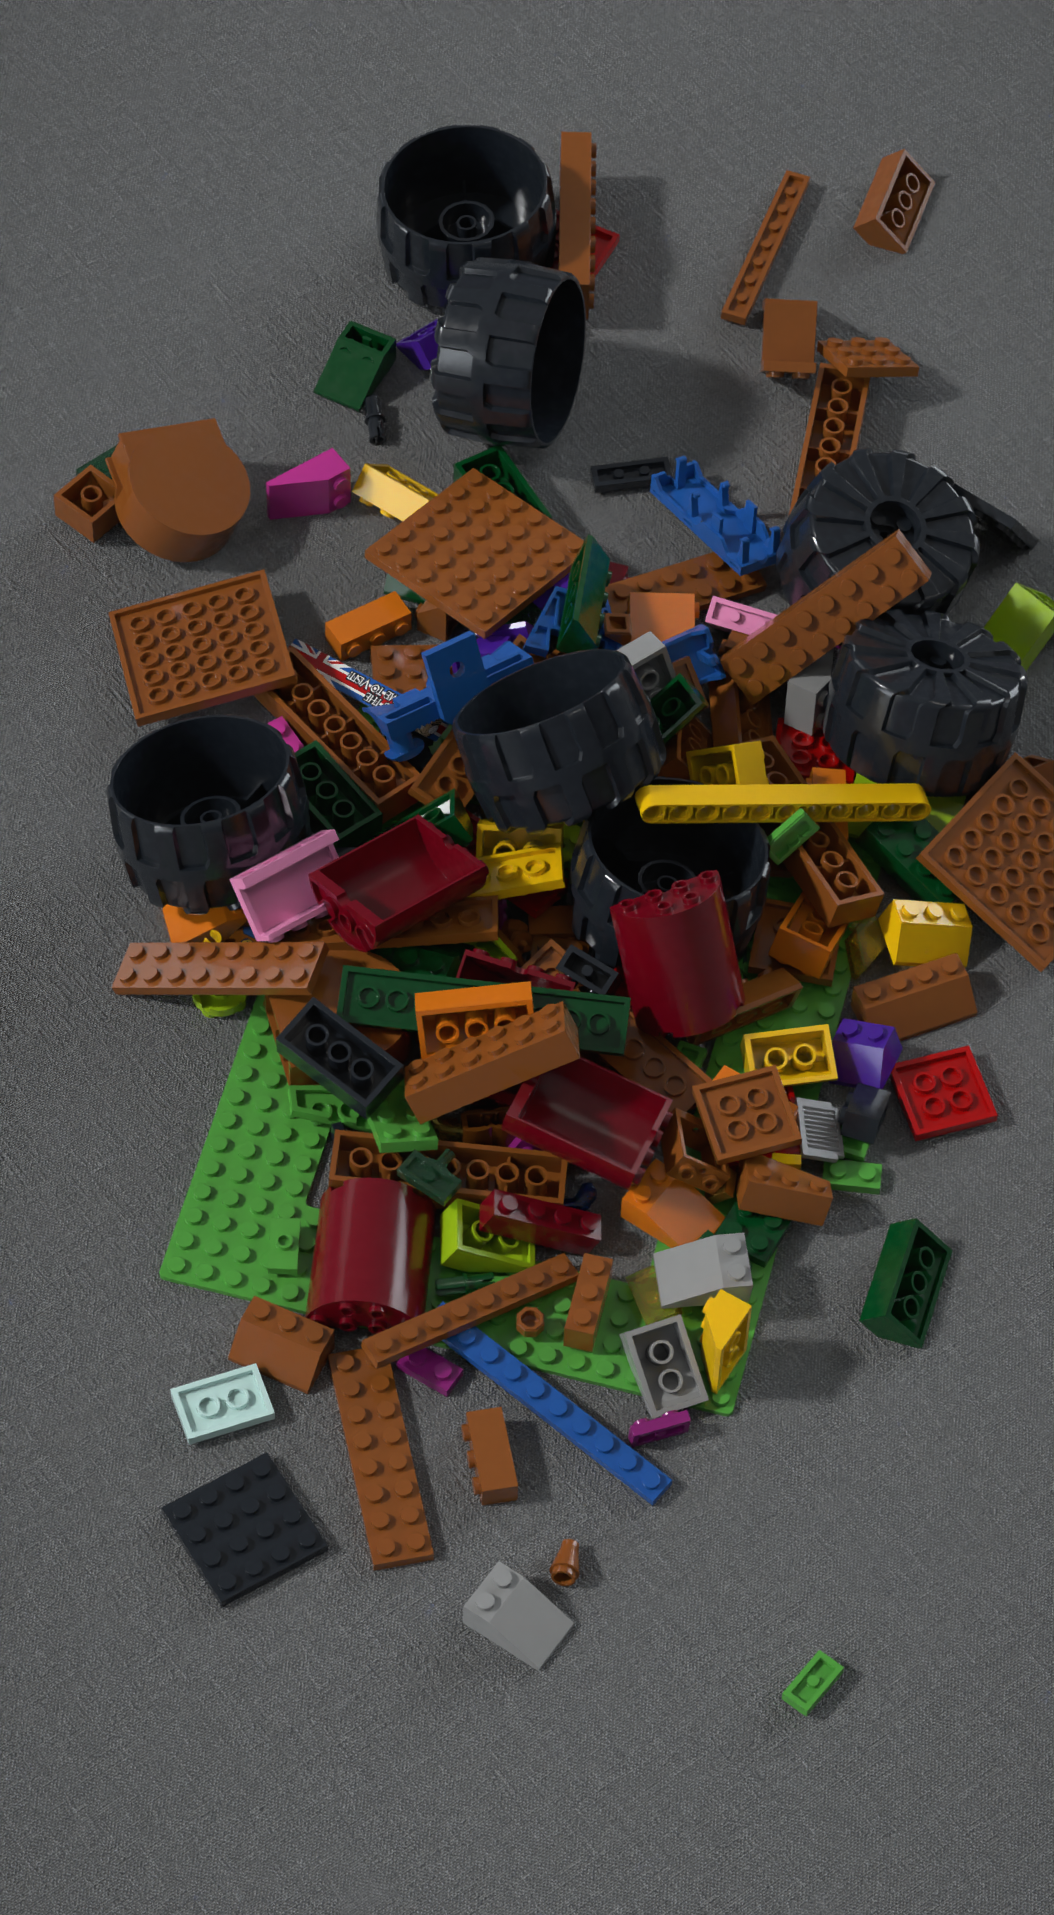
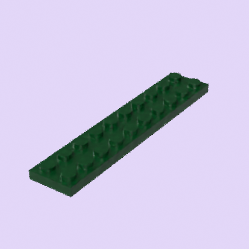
M343 965L336 1014L352 1026L418 1033L415 993L506 983ZM531 986L534 1013L540 1011L548 1004H557L564 1001L578 1027L580 1052L624 1057L631 998Z

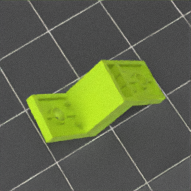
M1015 583L983 628L992 634L993 641L1007 643L1017 653L1021 660V666L1027 671L1054 633V600L1043 592Z

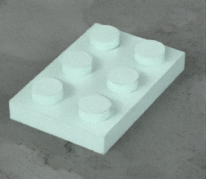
M256 1363L170 1389L172 1400L189 1445L275 1419V1412Z

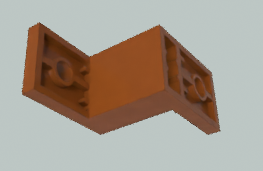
M765 298L762 305L764 319L761 372H766V377L782 378L784 373L792 374V379H810V375L816 373L814 354L817 301Z

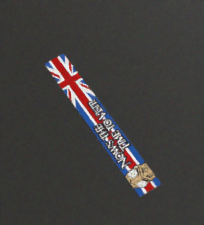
M295 639L289 646H293L335 689L369 707L394 704L393 698L401 695V693L298 639ZM440 718L436 719L435 722L431 721L430 724L426 723L425 727L421 726L420 729L417 728L414 731L436 742L449 724Z

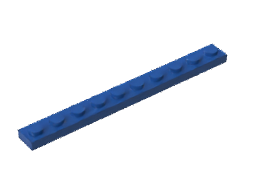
M442 1301L441 1304H440L438 1307H440V1306H442V1305H444V1304H446V1303ZM476 1326L442 1340L652 1506L672 1485L671 1478Z

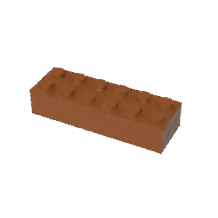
M564 1001L557 1004H548L538 1012L522 1015L515 1019L514 1022L504 1026L493 1027L487 1033L478 1037H469L454 1047L440 1049L434 1055L423 1060L416 1059L405 1067V1099L418 1122L422 1124L580 1058L578 1027Z

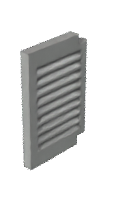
M796 1097L794 1102L798 1106L797 1126L802 1137V1144H800L801 1158L836 1163L838 1159H844L842 1135H840L841 1123H838L839 1109L833 1108L831 1102Z

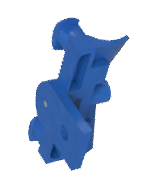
M468 631L421 653L428 675L425 689L419 691L414 688L393 698L394 704L365 707L362 710L372 716L382 734L386 736L390 749L384 752L385 756L395 762L406 761L417 756L424 748L423 740L413 738L412 731L417 728L420 729L421 726L425 727L426 723L430 724L431 721L435 722L436 719L440 718L453 725L455 716L471 698L496 681L534 664L533 658L511 641L504 642L492 654L481 657L475 634ZM460 662L459 670L454 674H450L452 664Z

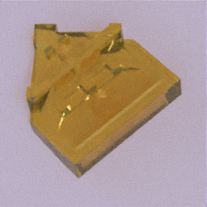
M649 1266L625 1277L646 1325L680 1314L682 1316L683 1307L661 1309L655 1266Z

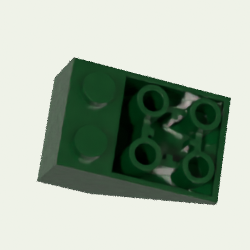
M350 320L333 347L314 388V393L360 412L365 405L366 397L372 395L396 361V339Z

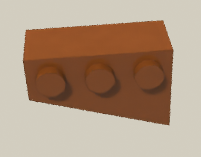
M763 1155L739 1160L736 1168L737 1178L735 1183L739 1210L823 1226L833 1200L830 1181Z

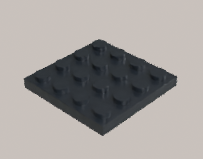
M954 483L953 488L960 497H965L970 502L978 524L982 522L983 525L988 527V530L1000 537L1003 534L1005 538L1010 540V543L1022 550L1025 546L1030 549L1035 547L1038 541L1018 520Z
M267 1452L161 1507L162 1515L221 1608L328 1551L327 1543Z

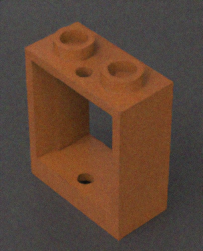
M674 1108L671 1112L673 1115L667 1128H660L664 1132L661 1138L666 1175L714 1195L731 1177L729 1164L717 1166L702 1120L678 1108ZM685 1145L701 1152L702 1161L687 1155Z

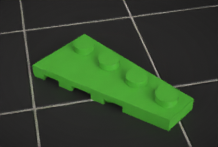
M289 1085L290 1116L326 1124L341 1122L346 1128L372 1133L369 1123L365 1118L323 1086Z

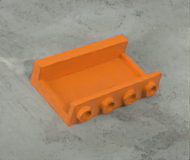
M630 592L627 598V614H630L632 628L630 642L649 631L662 642L695 627V618H699L700 611L699 602H695V594Z

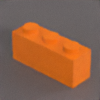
M394 591L325 622V639L338 658L343 661L350 657L358 656L361 652L370 649L371 646L382 645L389 639L407 633L412 629V613L397 592Z

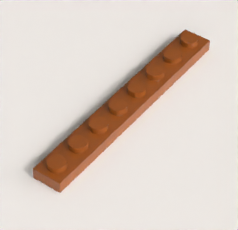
M786 170L721 311V319L741 325L746 324L810 184V176Z
M562 1253L362 1340L361 1347L374 1367L378 1369L575 1283L579 1273L565 1253Z

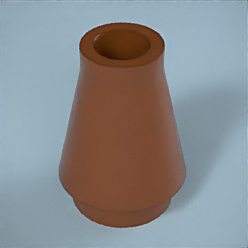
M564 1539L562 1541L561 1547L549 1569L552 1581L561 1586L573 1585L575 1580L579 1578L580 1545L573 1539Z

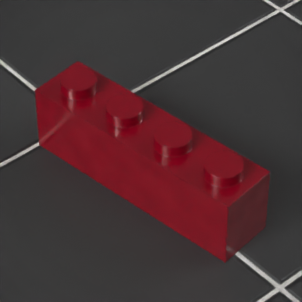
M494 1189L480 1204L479 1231L584 1256V1253L589 1254L601 1241V1215Z

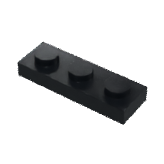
M668 456L590 466V475L595 493L651 486V475L663 471L673 478Z

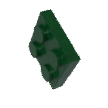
M736 1200L715 1235L744 1233L749 1261L765 1268L792 1225V1220L739 1210Z

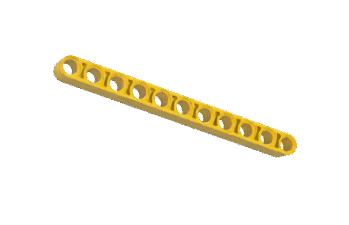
M920 784L648 785L641 787L635 793V801L641 818L644 822L650 824L785 822L800 808L815 822L920 821L931 813V806L924 789Z

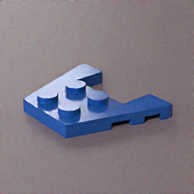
M555 586L522 648L526 653L546 657L549 652L550 635L559 637L567 592L566 588ZM608 599L601 613H612ZM602 625L600 630L598 629V634L601 635L599 647L608 650H618L622 647L620 643L605 637L604 625Z

